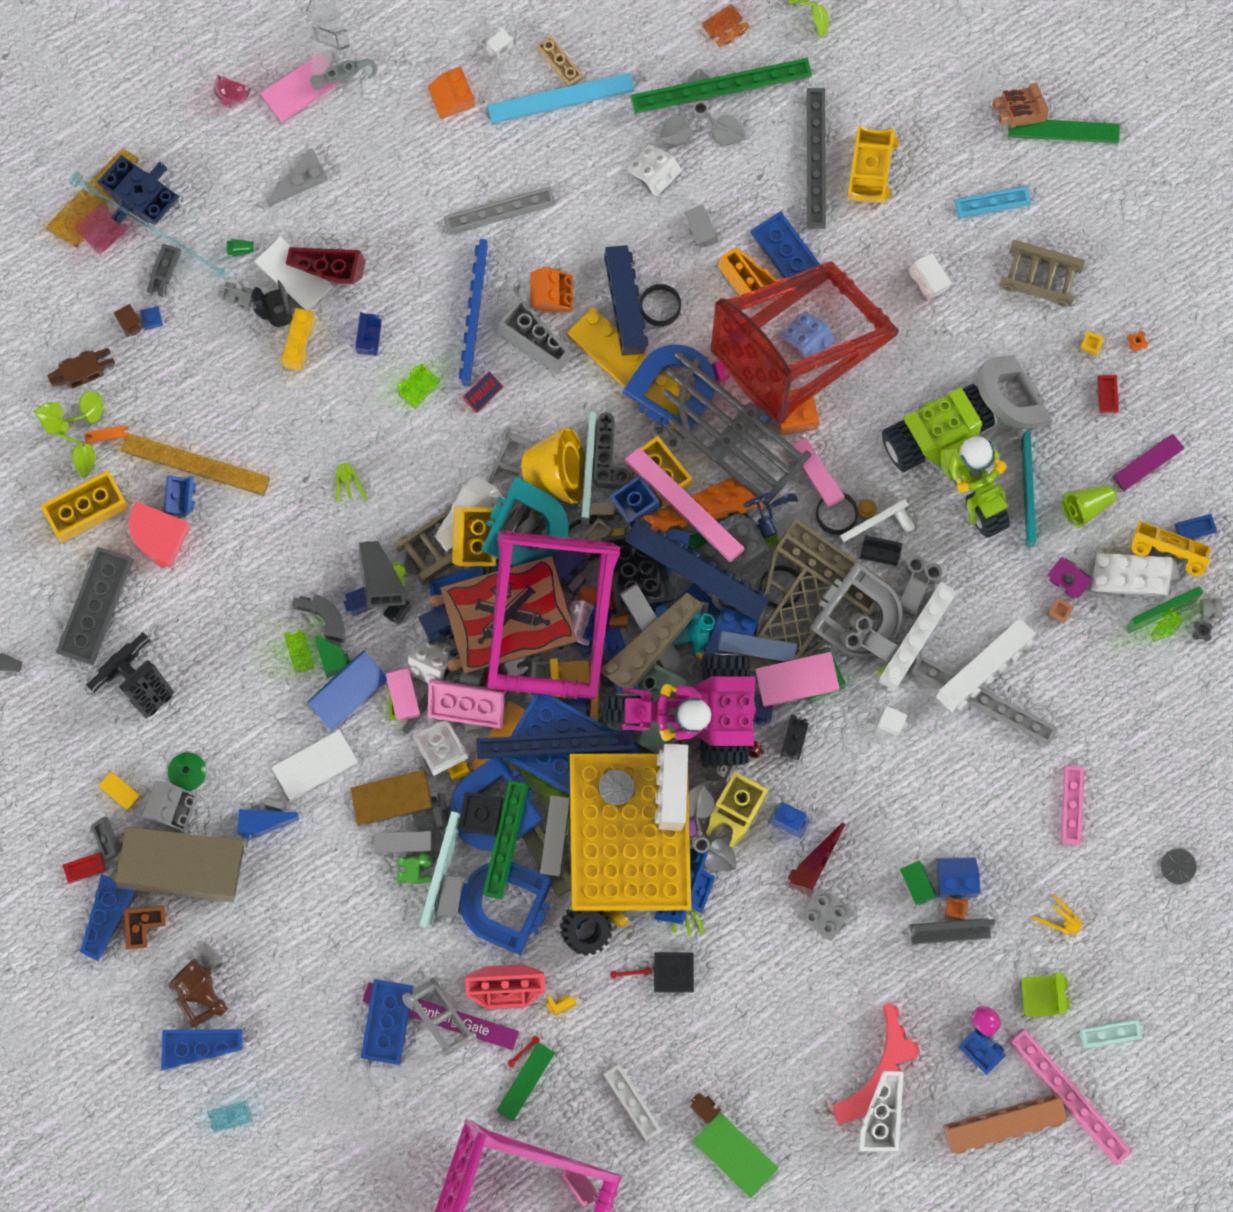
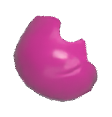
M979 1006L972 1013V1016L974 1015L972 1019L973 1025L988 1037L993 1036L1001 1026L999 1015L988 1006Z

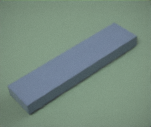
M721 631L717 650L787 662L794 660L797 644Z

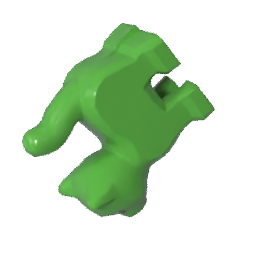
M421 852L418 857H398V866L405 867L404 873L397 870L398 883L422 884L432 882V876L422 877L420 873V867L429 868L434 866L432 857L428 852Z

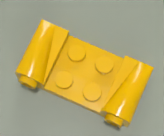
M858 126L848 189L849 200L886 203L887 199H891L892 190L888 188L892 152L899 146V137H896L895 129L890 128L879 131Z
M1139 520L1131 545V550L1134 554L1146 556L1150 553L1153 546L1160 552L1167 551L1172 553L1176 558H1186V571L1190 575L1198 577L1205 573L1210 558H1208L1211 551L1210 546Z

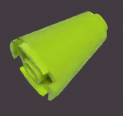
M1109 485L1068 491L1062 495L1064 497V501L1061 502L1063 512L1069 522L1073 521L1075 523L1074 527L1080 528L1113 504L1117 495L1115 489Z

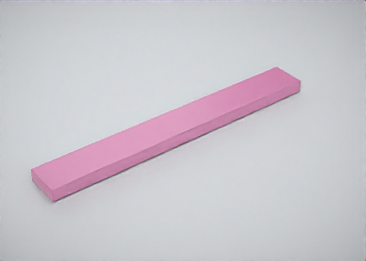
M638 448L625 459V462L729 562H732L744 551V547L643 450Z
M1026 1029L1009 1042L1054 1094H1059L1067 1110L1115 1165H1118L1132 1153Z

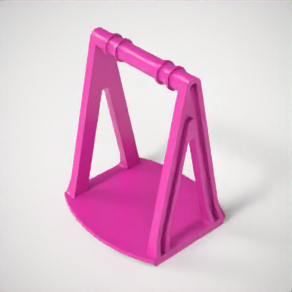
M498 531L497 540L500 555L487 689L505 690V692L516 691L517 694L519 692L557 695L563 696V698L567 696L574 697V699H596L613 570L620 555V547L611 542ZM513 544L601 553L589 683L579 682V680L573 682L567 681V679L563 681L523 677L520 674L518 676L509 675V673H506V675L497 674Z
M465 1119L435 1212L464 1211L483 1147L604 1180L602 1187L599 1188L600 1193L598 1199L595 1200L596 1205L593 1212H610L611 1208H614L613 1202L615 1197L618 1196L617 1190L622 1176L489 1131L473 1120Z

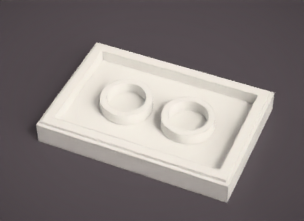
M442 720L412 735L433 775L469 758L447 720Z

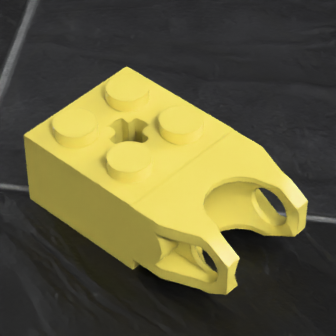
M734 771L710 816V824L706 835L710 837L718 827L728 826L733 831L729 846L731 849H734L736 844L747 835L769 795V790ZM746 796V802L739 803L738 798Z

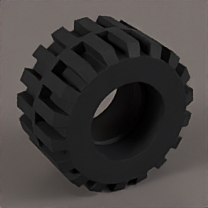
M567 909L565 911L567 915H563L561 918L563 923H560V928L562 929L560 934L569 948L585 956H588V953L594 955L597 950L600 952L604 950L602 946L609 944L607 940L608 938L611 939L612 934L610 931L613 930L610 924L611 920L604 911H572ZM585 919H593L596 922L594 934L586 939L578 938L576 936L578 924Z

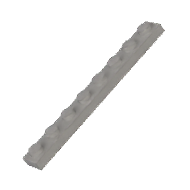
M921 655L911 674L939 689L957 675ZM980 688L981 692L975 698L970 697L967 700L969 705L1047 746L1051 743L1058 729L983 688Z

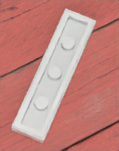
M618 1063L602 1074L644 1141L647 1142L662 1132V1129L620 1064Z

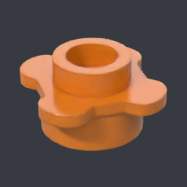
M1143 331L1127 336L1132 351L1148 347Z

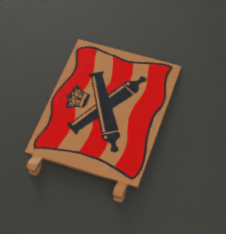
M552 556L511 567L499 664L577 642ZM498 571L440 587L442 595H434L429 598L432 607L443 603L446 606L460 659H452L447 662L450 671L463 667L464 674L489 667Z

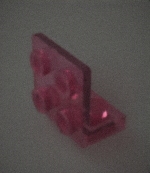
M102 203L95 207L74 227L99 255L129 229L125 223L118 224L117 221H114L111 217L112 213Z

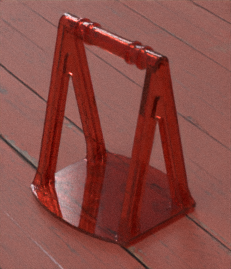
M830 261L738 297L720 298L715 302L710 351L727 368L746 396L756 406L764 410L768 416L776 420L778 424H782L796 408L895 338L899 329L890 321V317L884 315L883 310L878 308L855 285V281L848 278L846 272H842L833 261ZM828 279L834 287L839 289V293L844 294L867 318V321L874 325L875 331L787 365L771 340L760 329V327ZM783 295L752 318H749L741 311ZM840 360L789 397L790 384L800 375Z

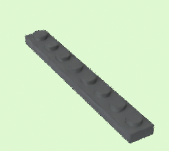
M807 88V228L825 229V88Z

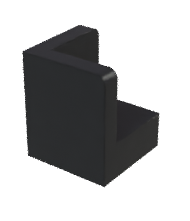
M406 600V605L388 606L383 616L399 625L410 610L411 604Z

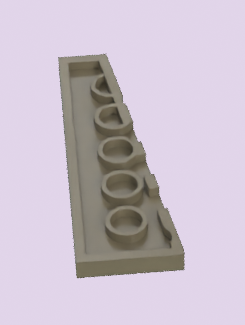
M686 593L600 669V673L622 690L623 688H634L702 608V603Z

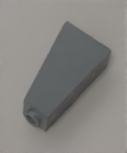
M378 541L359 542V561L367 608L406 605V589Z

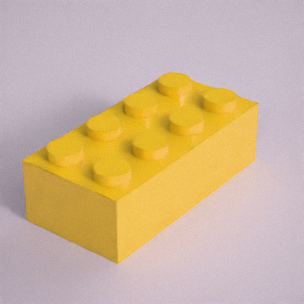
M109 470L40 505L61 544L129 509Z

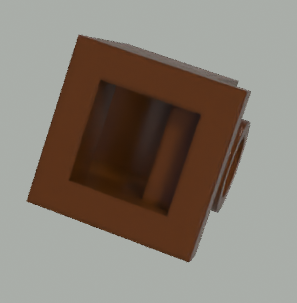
M700 1092L691 1099L692 1104L690 1108L705 1124H708L721 1112L720 1107L714 1108L716 1104L709 1096L704 1097Z

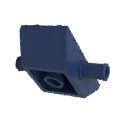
M121 155L98 181V184L120 205L116 212L111 215L112 219L121 224L125 217L132 213L141 221L156 225L180 198L179 195L158 181L168 170L167 167L158 162L150 173H146Z

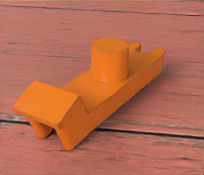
M117 426L84 433L85 443L94 444L95 442L128 437L130 434L128 432L124 433V431L129 429V427Z

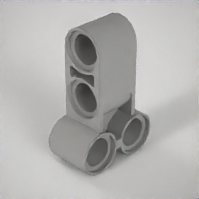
M912 556L907 562L906 571L911 577L900 601L902 610L912 615H916L928 584H936L943 572L941 566L937 563L925 566L924 560L920 556ZM914 562L918 563L920 565V569L914 570L911 568L910 564ZM935 570L938 576L931 577L928 571Z
M861 613L854 614L850 619L852 629L845 630L840 635L841 644L852 650H856L861 646L889 663L899 646L871 629L872 620ZM864 619V625L859 628V621ZM853 635L854 641L848 644L849 637Z

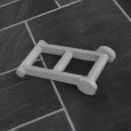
M506 427L501 441L504 443L488 483L492 485L498 468L519 475L518 478L523 479L522 468L502 461L510 440L529 448L542 440L537 439L536 442L511 433L510 428ZM500 492L502 496L505 498L507 494Z
M434 976L430 979V984L413 994L408 992L403 994L402 999L408 1008L414 1007L441 1046V1054L446 1057L476 1039L477 1036L475 1032H470L443 994L441 980ZM433 991L446 1011L430 1019L418 1000ZM451 1017L464 1037L448 1045L436 1028V1025Z

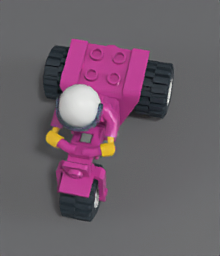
M708 653L702 655V680L704 681L694 687L679 685L673 687L665 684L660 691V698L656 699V701H653V697H651V693L648 690L623 688L622 693L624 694H607L604 696L603 720L608 723L622 724L623 730H649L651 722H658L659 732L664 741L675 737L676 740L691 739L696 735L699 736L700 762L711 765H744L749 762V746H754L753 718L756 714L754 702L755 677H751V657L746 654ZM666 723H673V729L679 730L671 733Z

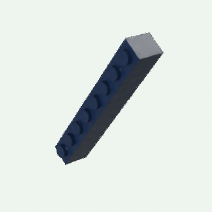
M638 519L624 541L756 621L759 619L770 600L767 598V593L760 589L757 591L752 589L749 582L744 579L739 581L734 578L735 574L731 571L719 569L716 562L711 559L706 561L701 558V553L694 549L688 550L680 540L675 539L673 541L668 538V533L661 529L655 530L651 527L652 524L645 519L640 521Z

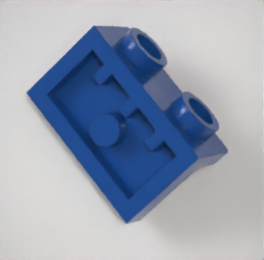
M977 1028L958 1046L986 1075L1006 1056L1004 1048L999 1043H994L990 1037L982 1034Z

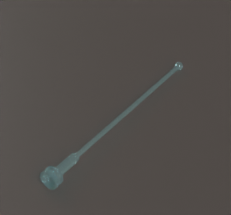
M76 171L70 178L69 184L76 188L79 185L80 187L90 192L94 196L97 197L98 195L99 197L106 200L113 206L117 207L124 213L128 214L138 222L142 223L149 229L153 230L160 236L164 237L171 243L175 244L182 250L186 251L193 257L208 265L209 267L217 271L218 275L223 276L225 274L224 269H219L218 267L214 266L213 264L203 259L193 251L189 250L182 244L178 243L171 237L167 236L160 230L156 229L149 223L145 222L138 216L134 215L127 209L123 208L116 202L101 194L99 189L83 180V175Z

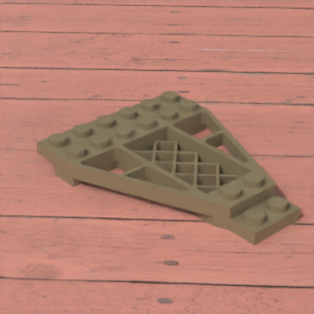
M795 518L773 549L764 592L769 594L770 585L782 592L783 597L765 624L762 623L764 609L758 619L754 636L773 640L783 639L784 642H787L789 637L797 636L798 647L796 648L797 652L795 653L794 660L805 658L828 643L824 640L809 651L803 652L815 635V632L809 628L808 632L799 633L797 622L807 620L808 627H810L811 620L816 619L817 616L810 617L808 606L818 605L819 613L822 610V606L818 604L820 601L819 590L829 589L831 585L837 588L838 585L834 583V580L837 578L842 582L854 564L859 562ZM777 554L787 559L800 570L788 590L772 581ZM873 573L875 576H877L879 579H881L883 582H885L887 585H889L888 582H886V581L883 580L881 577H879L878 575H876L875 573ZM813 578L815 589L805 590L803 580ZM817 581L825 587L818 588ZM800 582L801 591L792 593ZM854 585L850 586L842 598L865 616L870 615L877 605L873 599ZM815 591L817 602L808 604L806 593ZM802 594L804 605L794 606L792 595ZM789 598L791 607L782 608ZM805 607L807 618L797 620L795 609ZM791 609L793 621L784 622L782 611ZM779 613L780 623L771 624ZM794 623L796 634L786 635L784 624ZM850 623L843 628L849 629L851 627ZM781 625L783 636L773 638L771 627ZM767 629H768L769 637H768L766 634H764ZM808 634L801 644L800 635ZM750 656L751 673L757 676L756 668L783 663L784 661Z

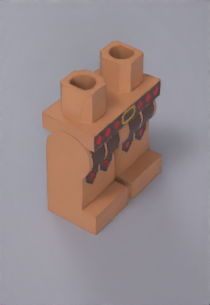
M1032 83L1028 88L1005 90L1002 92L1001 97L994 98L992 102L995 111L1002 109L1004 111L998 114L1000 125L1009 124L1010 128H1015L1016 125L1022 126L1045 122L1049 112L1037 83Z

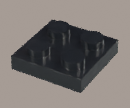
M465 791L458 830L496 837L504 798Z
M654 952V993H694V952Z

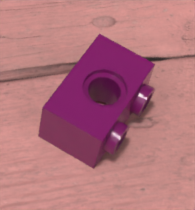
M1062 556L1048 573L1049 581L1057 587L1061 585L1065 588L1064 592L1071 598H1079L1093 581L1090 575L1065 556ZM1067 573L1074 576V582L1071 584L1065 581Z

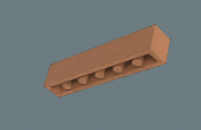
M1058 1093L944 1124L943 1129L949 1150L952 1153L961 1154L969 1148H982L987 1143H1000L1005 1138L1021 1137L1026 1132H1039L1044 1127L1060 1126L1062 1122L1067 1121L1063 1100Z

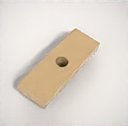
M551 35L536 45L538 51L567 87L575 85L583 79L582 73Z

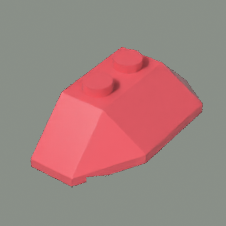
M525 964L485 966L465 976L466 996L486 1009L527 1007L545 992L544 972Z

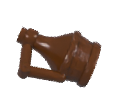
M195 958L168 984L169 988L174 989L179 996L176 1001L193 1028L213 1017L214 1014L221 1017L228 1010L226 1003L222 999H218L214 992L211 969L198 964V960ZM186 1001L201 1003L210 1007V1009L195 1017Z

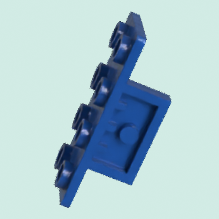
M692 848L690 849L691 910L703 913L715 876L702 870L708 851L699 853ZM656 911L654 919L682 925L687 911Z

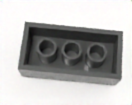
M745 518L726 530L744 547V551L732 562H729L709 542L696 550L702 554L701 558L706 561L711 559L718 564L719 569L723 571L727 569L735 575L772 552L756 523L750 518Z

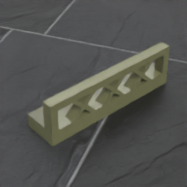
M538 824L523 835L522 839L541 869L545 834ZM563 864L561 877L546 875L554 879L551 887L557 897L571 890V878Z

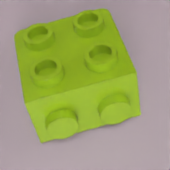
M1055 973L1053 976L1022 978L1023 1009L1026 1017L1065 1015L1067 1009H1070L1069 997H1066L1065 990H1068V980L1064 978V973Z

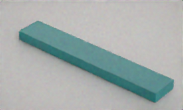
M1025 432L1021 437L1026 546L1034 547L1036 544L1031 432Z

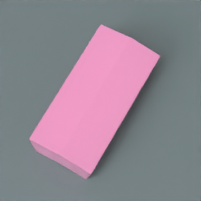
M409 668L387 673L386 678L396 719L401 722L419 717L420 712Z

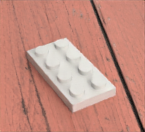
M1097 553L1091 590L1093 592L1168 597L1173 559L1171 557Z

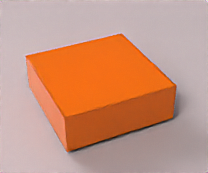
M948 897L944 917L965 920L968 901Z

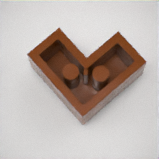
M163 905L123 908L126 949L147 948L146 928L166 926Z

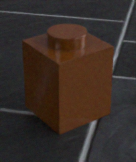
M130 304L114 312L118 323L127 337L130 335L134 336L143 329L138 316Z

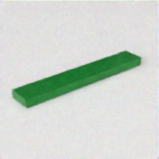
M1046 120L1045 122L1016 125L1015 128H1010L1008 124V137L1119 143L1120 124Z
M512 780L508 782L483 896L503 900L529 784Z

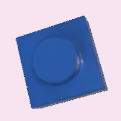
M159 306L140 310L145 330L163 326Z

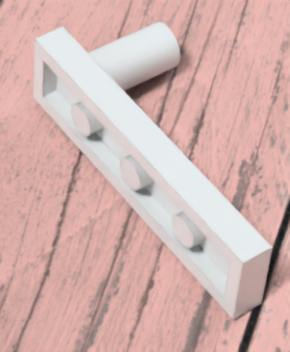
M906 499L900 501L840 535L837 538L840 544H843L894 514L907 534L915 529L914 524L905 511L909 504Z

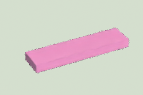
M804 438L793 444L792 446L803 454L808 450L812 454L804 463L802 469L827 507L829 508L845 499L844 494L808 440Z
M1064 766L1062 844L1081 845L1084 767Z

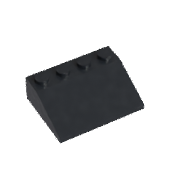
M628 534L601 538L602 542L615 543L620 547V555L613 570L610 592L614 617L631 615L620 593L634 584L638 585L651 608L674 600L666 566L624 541Z

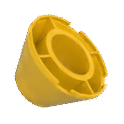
M568 427L561 428L524 451L521 463L524 481L550 494L555 499L574 504L582 500L585 455L581 441L573 429H568Z

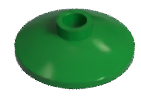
M189 752L181 753L174 757L168 767L170 782L187 791L198 788L204 782L207 774L206 765L202 758ZM185 767L190 769L188 773H183Z

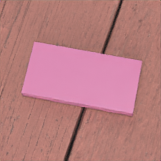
M319 53L262 91L260 96L280 122L283 123L339 85L341 81L335 84L326 82L318 89L311 86L310 80L313 76H322L325 70L330 68V65Z
M831 652L755 669L764 707L840 690Z
M430 679L428 682L427 718L501 729L504 721L505 690L487 689L486 687Z

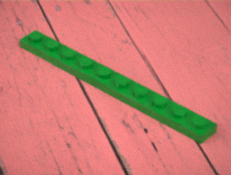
M808 58L632 94L630 99L634 114L809 78L812 76Z

